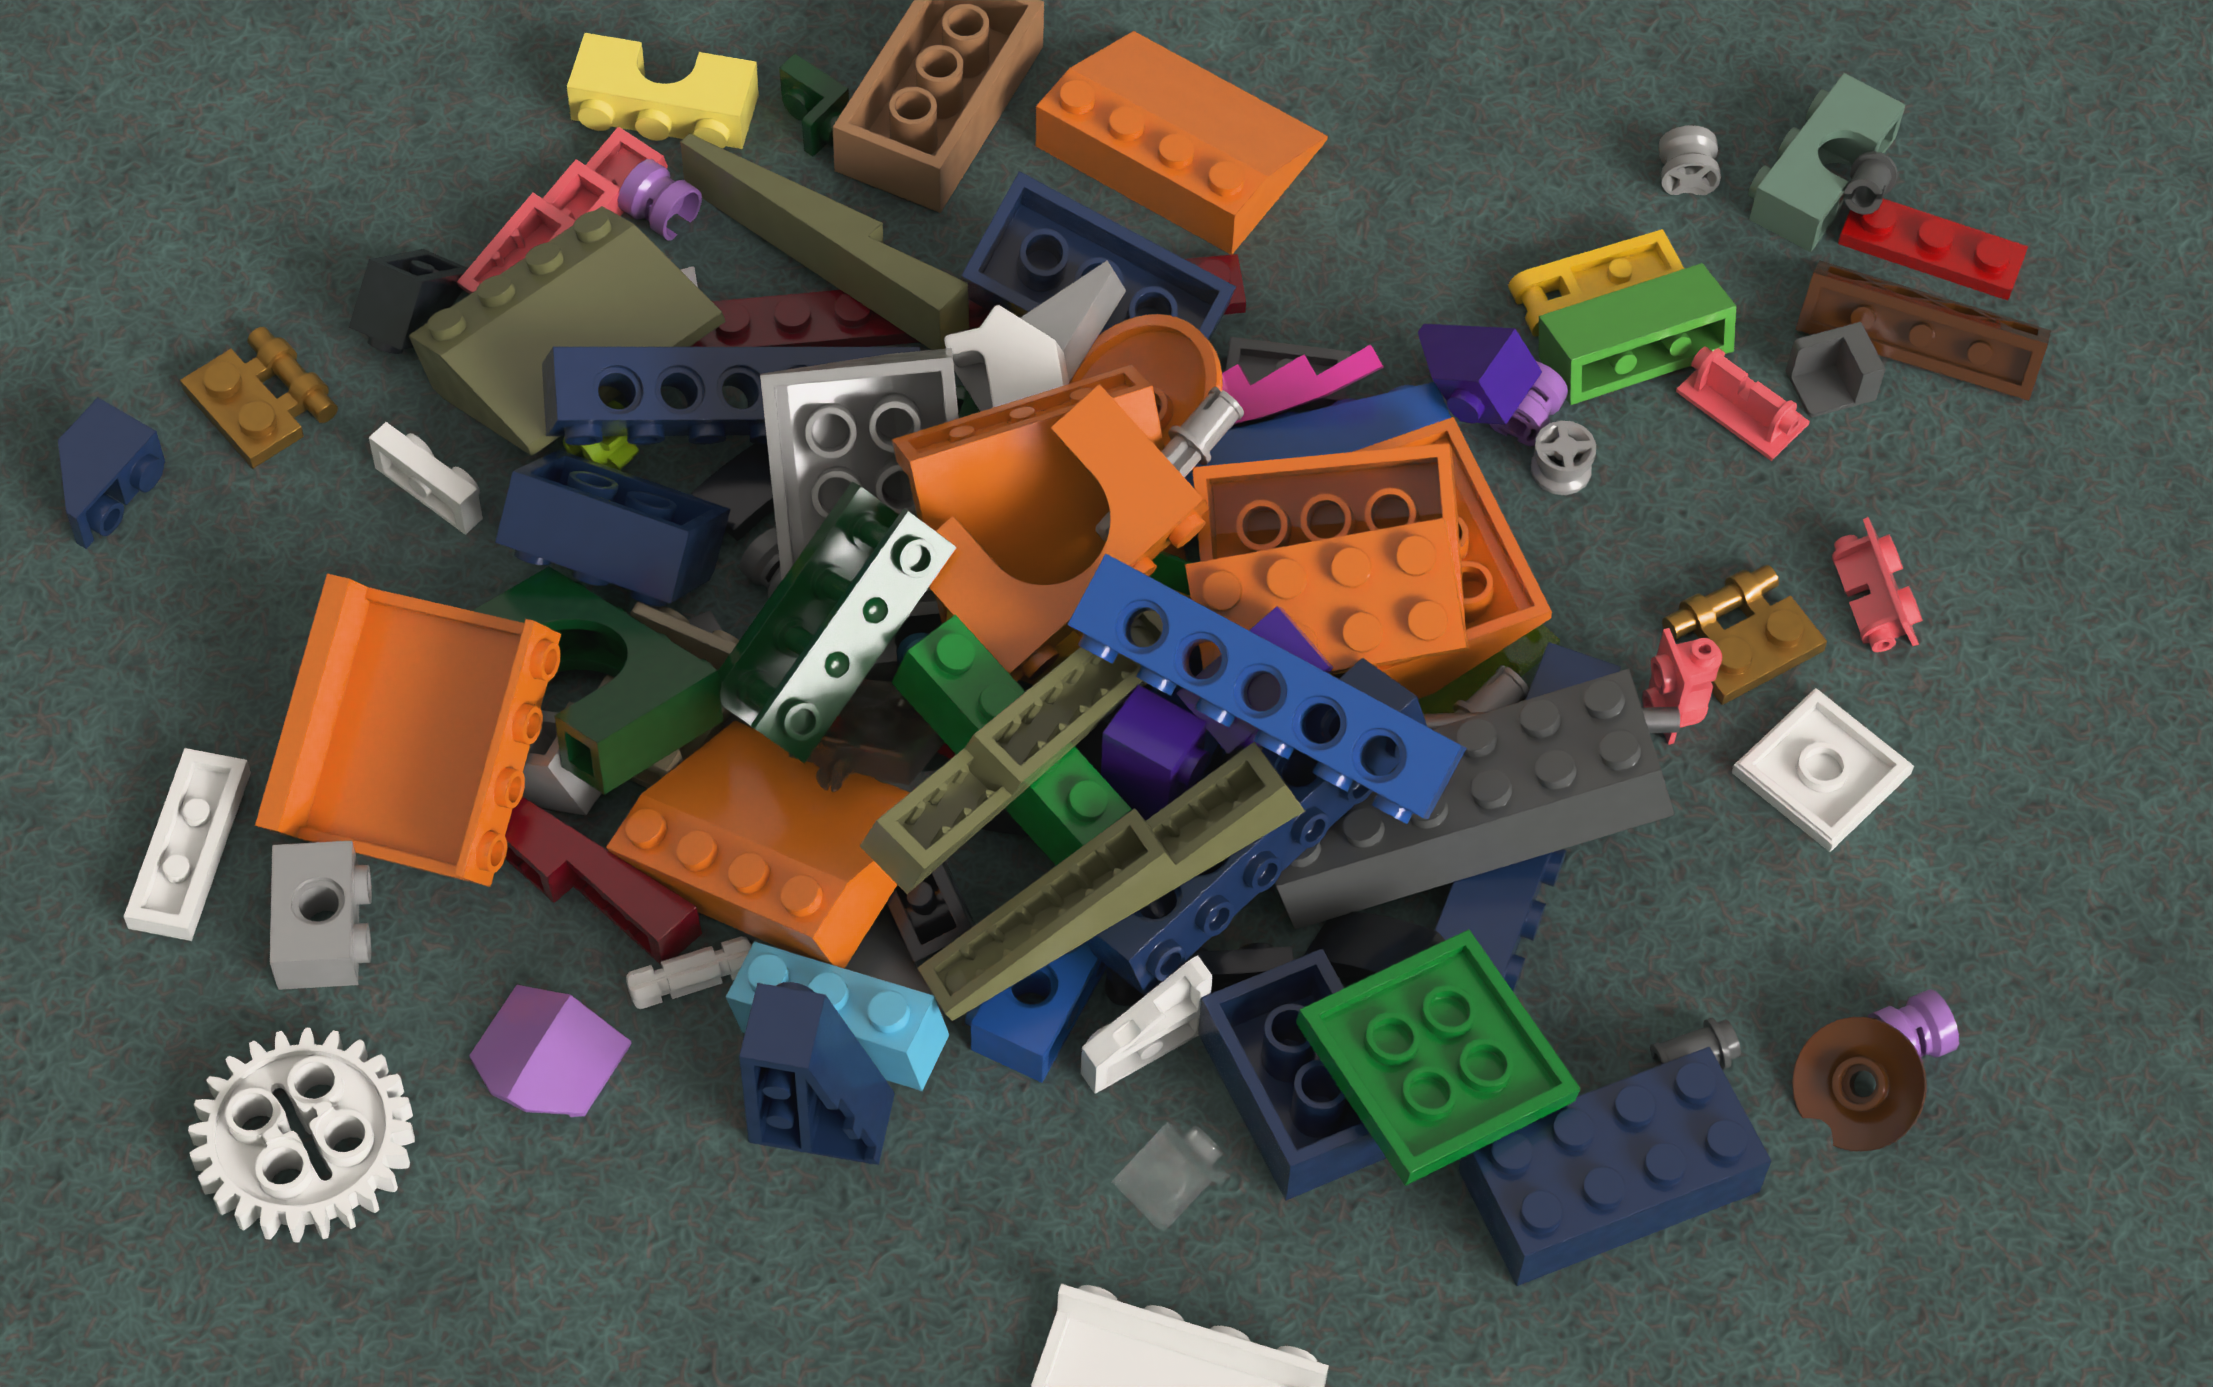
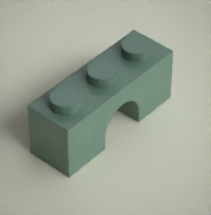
M1843 73L1830 92L1821 89L1808 109L1806 115L1807 122L1800 130L1793 127L1785 136L1777 153L1778 161L1772 168L1764 165L1756 174L1748 191V197L1754 199L1749 220L1811 252L1840 214L1845 196L1844 192L1849 182L1830 172L1823 165L1842 163L1852 166L1856 158L1863 153L1875 151L1884 154L1897 136L1905 104L1846 73Z

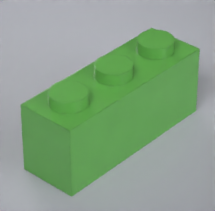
M1701 263L1539 316V358L1542 364L1551 367L1566 382L1568 388L1566 400L1570 405L1691 366L1695 355L1705 346L1712 351L1720 348L1725 354L1734 352L1736 305L1704 264Z

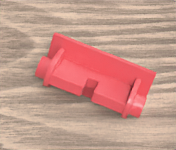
M1706 346L1703 347L1695 355L1691 366L1696 370L1676 389V393L1772 461L1809 425L1810 421L1796 411L1797 404L1792 400L1785 401L1759 381L1754 382L1748 377V373L1725 358V352L1720 348L1712 351Z
M1869 517L1864 518L1863 522L1868 535L1860 539L1855 535L1839 538L1834 543L1835 551L1832 554L1833 563L1837 568L1848 597L1870 589L1871 594L1849 602L1860 631L1861 640L1864 644L1870 643L1873 652H1883L1891 649L1896 644L1895 638L1907 634L1912 646L1919 645L1912 625L1923 621L1910 587L1907 586L1902 589L1897 587L1893 573L1903 569V565L1890 534L1879 538Z
M1670 628L1663 629L1657 655L1651 658L1652 675L1649 687L1642 693L1643 708L1678 707L1680 712V728L1701 722L1706 717L1708 711V704L1713 690L1711 681H1715L1722 661V653L1719 647L1708 638H1699L1676 644ZM1677 732L1664 733L1668 745L1674 744Z

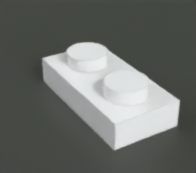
M385 422L369 437L375 469L466 535L483 519L479 501L480 489L474 479L459 467L450 469L436 459L427 444L418 436L411 433L405 436Z

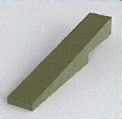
M688 134L680 141L684 180L697 188L702 193L704 200L931 350L946 349L944 338L947 335L969 329L968 283L885 245L883 242L882 222L692 134Z
M1145 611L1133 620L1131 636L1137 646L1149 647L1159 640L1163 630L1160 616L1155 611ZM1080 647L977 731L963 750L877 819L860 847L906 894L910 893L1129 698L1137 685L1143 686L1146 682L1136 677L1142 665L1120 653L1112 664Z
M1253 742L1145 821L1134 808L917 969L944 1013L953 1021L1302 814L1305 810L1257 744Z

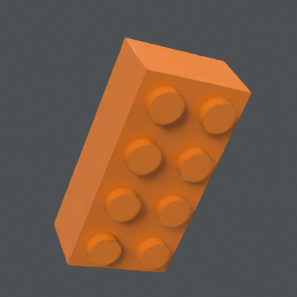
M1444 518L1185 564L1191 599L1247 630L1255 626L1275 607L1283 608L1334 667L1328 672L1330 675L1347 672L1362 658L1376 667L1469 650L1448 528ZM1213 642L1199 644L1204 670L1221 655V652Z

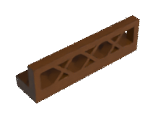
M1821 260L1813 272L1795 329L1813 335L1861 322L1880 356L2028 401L2030 400L2051 333L2049 329Z

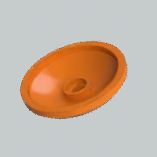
M1162 314L1134 317L1098 335L1069 382L1071 384L1132 365L1153 386L1164 447L1171 441L1168 434L1170 428L1175 425L1181 427L1208 396L1209 391L1213 387H1218L1222 392L1223 383L1221 364L1217 352L1210 341L1189 322L1178 317Z

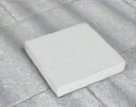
M1815 688L1734 764L1732 773L1827 851L1831 852L1912 773L1914 765Z

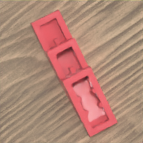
M618 126L586 165L575 159L543 198L532 193L459 278L457 284L467 293H473L484 280L500 275L524 259L532 248L549 242L573 226L574 222L581 215L595 211L601 206L621 216L624 211L618 207L619 191L631 170L646 159H653L667 169L668 165L664 156Z

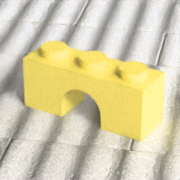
M584 33L567 84L571 120L580 121L587 128L596 131H605L610 127L617 128L619 126L622 129L637 131L643 137L655 141L664 140L668 136L684 139L688 134H692L722 149L726 146L743 149L759 96L757 62L699 52L694 69L686 78L670 84L655 83L645 78L642 42Z

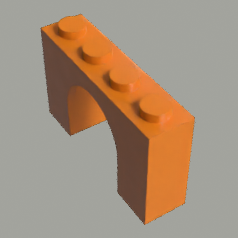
M1100 384L1051 427L1057 437L1100 483L1108 500L1110 528L1107 541L1098 558L1088 569L1075 578L1058 584L1035 585L1026 583L1004 572L954 516L936 530L937 533L957 548L929 588L953 615L956 614L1016 682L1024 675L1033 680L1048 669L1060 655L1055 647L1071 632L1075 631L1078 636L1083 635L1082 632L1067 624L1105 554L1150 577L1157 568V565L1152 560L1170 543L1177 549L1182 547L1206 524L1201 516L1209 509V506L1203 497Z

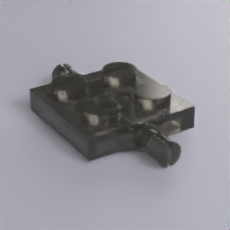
M864 679L806 761L820 767L816 774L817 782L824 790H828L831 786V792L838 791L845 780L854 773L872 776L879 782L886 784L901 783L910 785L945 742L891 683L892 681ZM789 753V757L797 759Z

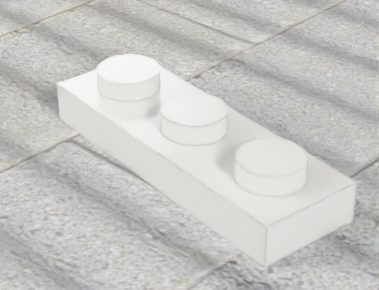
M184 748L124 914L128 929L192 941L251 774L247 760Z

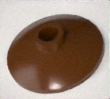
M1848 1017L1836 1020L1820 1028L1808 1039L1801 1049L1793 1071V1094L1801 1117L1820 1119L1831 1128L1833 1146L1848 1151H1873L1898 1141L1916 1123L1926 1098V1072L1916 1047L1900 1030L1874 1018ZM1863 1071L1871 1073L1876 1081L1875 1090L1868 1097L1860 1096L1854 1088L1856 1077Z

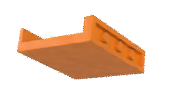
M1128 365L892 439L896 461L909 478L918 519L936 531L954 516L1003 571L1017 580L1035 585H1052L1075 578L1095 562L1106 542L1096 532V525L1109 512V504L1100 483L1057 437L1051 427L1100 384L1155 446L1162 451L1165 447L1153 386L1132 365ZM1170 543L1163 550L1166 553L1186 560L1184 545L1177 549ZM936 596L941 623L943 624L947 619V607Z
M327 574L255 826L312 843L352 840L356 854L491 887L494 873L501 868L506 857L507 840L505 834L512 809L519 804L525 788L523 770L529 748L537 740L542 728L543 714L541 705L548 681L555 676L559 667L560 647L558 644L561 634L533 620L526 619L525 623L369 588L352 579Z

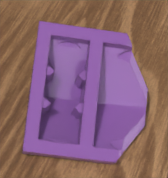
M516 985L469 1057L491 1095L524 1112L568 1114L569 1117L586 1115L632 1043L572 995Z

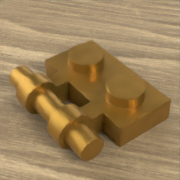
M266 327L256 328L247 339V343L257 353V356L249 362L244 363L232 349H229L180 380L182 389L252 469L304 437L302 427L294 419L295 417L308 410L319 423H326L338 411L337 405L328 396V386L316 373H307L296 361L297 353L284 338H275ZM274 375H277L289 389L287 393L277 399L263 384V382Z
M1764 565L1751 573L1747 570H1741L1725 580L1724 587L1705 597L1701 594H1695L1683 600L1679 604L1678 611L1662 619L1663 628H1670L1674 640L1693 631L1698 638H1708L1719 647L1722 653V661L1716 679L1711 681L1713 685L1712 693L1721 705L1825 651L1827 640L1791 595L1771 606L1762 596L1779 585L1778 576L1769 565ZM1739 607L1747 618L1724 630L1716 619Z

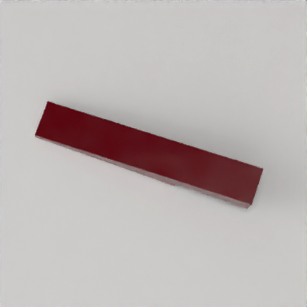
M523 796L519 804L512 809L505 834L507 840L505 860L553 903L574 887L660 965L661 961L677 957L702 935L697 907Z

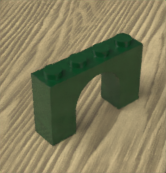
M549 566L472 610L525 623L526 619L533 620L560 633L561 637L558 644L560 647V663L557 672L591 670L615 677L601 688L554 715L562 767L604 795L723 721L720 696L722 684L718 670L705 659H699L673 643L666 635L655 632L629 616L622 608L611 605L587 590L581 583L572 581Z

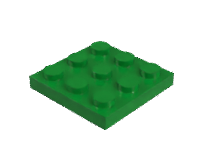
M1470 929L1300 1009L1296 1024L1405 1186L1575 1102L1581 1089Z

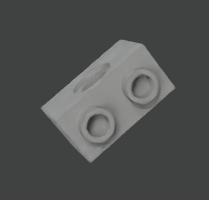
M352 840L272 845L270 966L278 990L358 985L359 963H370L369 924L359 923V905L371 904L372 900L371 873L369 865L358 864ZM322 911L335 912L332 917L324 921L310 920L312 916Z

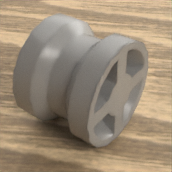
M1682 126L1674 128L1663 135L1659 141L1658 150L1661 162L1664 164L1661 171V184L1664 191L1670 195L1682 193L1707 195L1713 192L1719 186L1721 179L1720 167L1717 161L1714 160L1718 152L1715 134L1709 129L1700 126Z
M1561 420L1552 422L1542 428L1536 437L1534 456L1531 460V474L1534 481L1543 490L1558 495L1577 493L1584 488L1591 478L1592 464L1596 455V442L1593 435L1584 426L1573 421ZM1555 457L1562 461L1563 466L1554 462Z

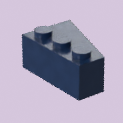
M783 982L776 986L757 983L739 1055L748 1142L879 1165L895 1095L893 1089L826 994L815 993L809 987L794 982Z

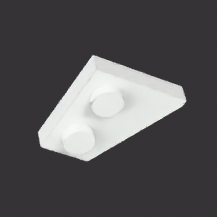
M1198 955L1187 961L1115 1021L1097 1030L1087 1040L1086 1044L1082 1047L1081 1075L1095 1094L1199 1036L1201 998L1211 994L1212 974Z

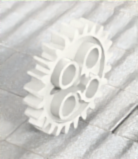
M311 1028L304 1029L299 1045L291 1046L282 1031L276 1032L275 1050L266 1052L256 1041L250 1042L249 1047L253 1060L247 1064L234 1057H227L225 1060L231 1074L230 1079L225 1080L209 1076L206 1081L215 1100H195L194 1107L198 1118L203 1122L190 1125L188 1129L193 1145L199 1146L189 1152L195 1171H203L198 1176L204 1194L216 1193L213 1200L218 1212L223 1215L236 1208L234 1215L239 1228L242 1230L247 1229L260 1218V1226L264 1237L269 1240L277 1233L281 1224L288 1225L293 1242H300L305 1225L315 1224L322 1239H326L329 1237L331 1219L339 1217L347 1227L352 1229L356 1227L353 1208L361 1205L371 1212L376 1213L379 1211L374 1193L375 1189L396 1192L398 1186L395 1175L389 1168H409L410 1161L407 1150L402 1146L415 1142L412 1125L406 1122V1120L413 1117L409 1098L400 1097L404 1093L399 1074L387 1076L389 1070L385 1057L380 1054L367 1061L366 1047L364 1041L360 1039L353 1043L346 1051H343L339 1032L334 1030L326 1038L323 1045H316ZM317 1085H329L332 1087L330 1092L316 1099L304 1097L305 1092L311 1087ZM282 1088L285 1090L305 1131L312 1134L317 1152L326 1168L332 1174L329 1180L323 1181L317 1175L301 1139L296 1132L291 1131L283 1107L272 1094L275 1089ZM267 1116L271 1118L260 1129H242L244 1123L253 1117ZM356 1137L363 1140L354 1150L348 1152L333 1150L335 1145L342 1139ZM286 1169L301 1171L300 1175L290 1183L274 1184L271 1182L273 1177L280 1171Z

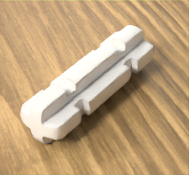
M740 936L721 942L722 949L714 951L712 946H708L661 961L662 968L653 970L652 965L630 971L626 975V982L631 1000L636 1008L644 1009L663 1003L661 998L663 995L670 994L672 999L722 984L721 977L729 974L731 979L734 980L752 945L747 937Z

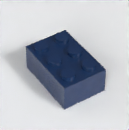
M557 450L512 472L495 543L515 549V557L524 562L535 565L555 563L572 569V576L584 583L598 586H606L609 583H613L630 589V596L639 602L653 606H665L667 603L671 604L710 580L715 571L731 509Z
M1323 949L1201 998L1198 1034L1285 1201L1386 1159L1296 1024L1300 1009L1344 989Z

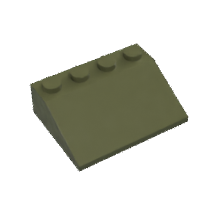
M601 206L595 211L581 215L574 222L573 226L549 242L532 248L524 259L500 275L484 280L477 287L476 291L452 307L435 313L430 317L427 324L410 334L409 338L432 388L443 399L532 456L560 437L546 436L542 363L552 347H690L726 321L722 311L635 224ZM610 386L598 388L600 399L605 405L622 394L619 390Z

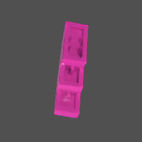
M1370 344L1319 375L1315 373L1305 354L1252 385L1242 367L1237 364L1222 373V390L1231 395L1244 410L1243 417L1234 423V425L1264 419L1326 397L1384 367Z

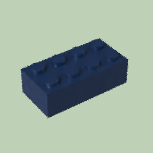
M1020 171L961 275V280L968 283V300L989 311L994 306L1000 305L1020 318L1102 263L1108 261L1126 289V292L1100 334L1112 326L1134 317L1162 314L1178 317L1189 322L1209 341L1229 306L1236 286Z
M1709 1046L1577 1096L1575 1102L1461 1158L1459 1172L1516 1286H1519L1760 1192L1771 1164V1159Z

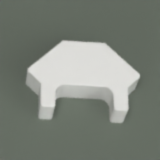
M1000 305L993 307L979 328L950 334L944 338L946 349L952 348L953 362L957 367L985 363L993 408L1069 384L1064 352L1058 343Z

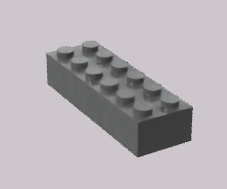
M1630 669L1433 728L1432 730L1467 749L1429 819L1422 818L1413 813L1408 824L1372 806L1377 795L1376 792L1372 791L1367 799L1359 804H1355L1336 821L1318 844L1307 848L1284 869L1275 883L1296 930L1674 816L1663 773Z

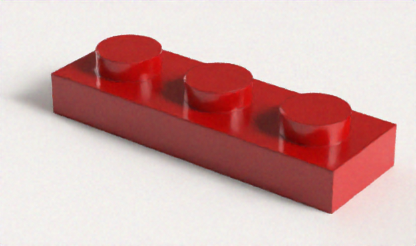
M1884 198L1878 210L1871 214L1863 215L1850 210L1838 241L1839 245L2009 301L2028 249L2026 245Z

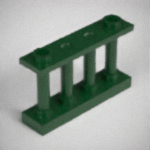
M851 482L718 670L722 684L720 691L721 705L805 763L957 547L908 510L903 509L898 514L866 489Z

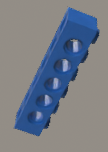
M1108 554L1104 555L1067 624L1083 633L1078 645L1112 664L1119 653L1142 665L1136 675L1137 678L1169 695H1172L1177 685L1200 697L1194 709L1227 727L1231 726L1235 717L1242 719L1259 729L1253 739L1256 743L1288 760L1294 749L1299 750L1318 761L1312 773L1347 792L1353 781H1356L1377 793L1372 806L1408 824L1413 813L1422 818L1429 819L1467 749ZM1156 611L1163 623V630L1159 640L1149 647L1137 646L1131 636L1133 620L1142 612ZM1204 642H1213L1221 652V666L1212 677L1197 679L1189 668L1190 654L1197 645ZM1261 674L1274 675L1281 687L1279 701L1267 711H1256L1252 708L1247 698V689L1250 682ZM1319 706H1332L1340 717L1339 732L1331 741L1317 744L1310 739L1306 732L1307 717L1312 710ZM1381 737L1391 738L1397 744L1400 751L1399 764L1390 774L1376 776L1368 770L1365 764V751L1368 745L1375 739Z

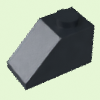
M425 249L369 259L349 328L369 336L368 344L378 350L392 354H402L404 349L414 347L409 338L410 334L427 324L430 317L435 313L450 308L463 291L457 284V281L468 268Z

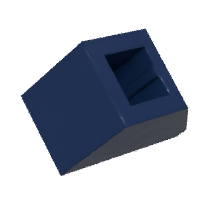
M98 397L58 439L66 513L76 543L87 549L94 541L91 530L102 536L110 535L123 518V504L127 505L139 491H150L160 480L165 463L157 431Z

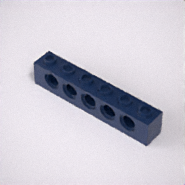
M552 347L542 363L546 436H565V443L570 445L596 444L603 440V436H627V442L635 445L660 443L665 440V436H688L690 443L706 445L723 442L726 440V435H749L750 442L767 444L760 374L885 354L920 351V347ZM610 386L619 390L625 398L626 408L612 409L606 406L600 399L598 388ZM672 386L679 389L686 398L687 408L675 409L666 404L661 396V387ZM733 386L740 389L747 398L748 408L738 409L729 405L724 399L722 387Z
M1364 658L1360 659L1340 678L1343 682L1427 726L1417 696ZM1323 705L1315 708L1310 712L1306 720V732L1310 739L1317 744L1331 741L1340 729V717L1332 706ZM1388 737L1375 739L1368 745L1365 751V764L1368 770L1376 776L1389 774L1400 761V751L1397 744ZM1264 747L1261 751L1294 794L1305 812L1088 940L1093 954L1141 994L1147 995L1178 970L1212 936H1216L1224 931L1232 918L1258 893L1269 889L1277 881L1284 869L1307 848L1318 844L1324 838L1328 829L1355 804H1359L1367 799L1372 790L1353 781L1347 792L1312 773L1318 761L1299 750L1294 749L1288 760Z

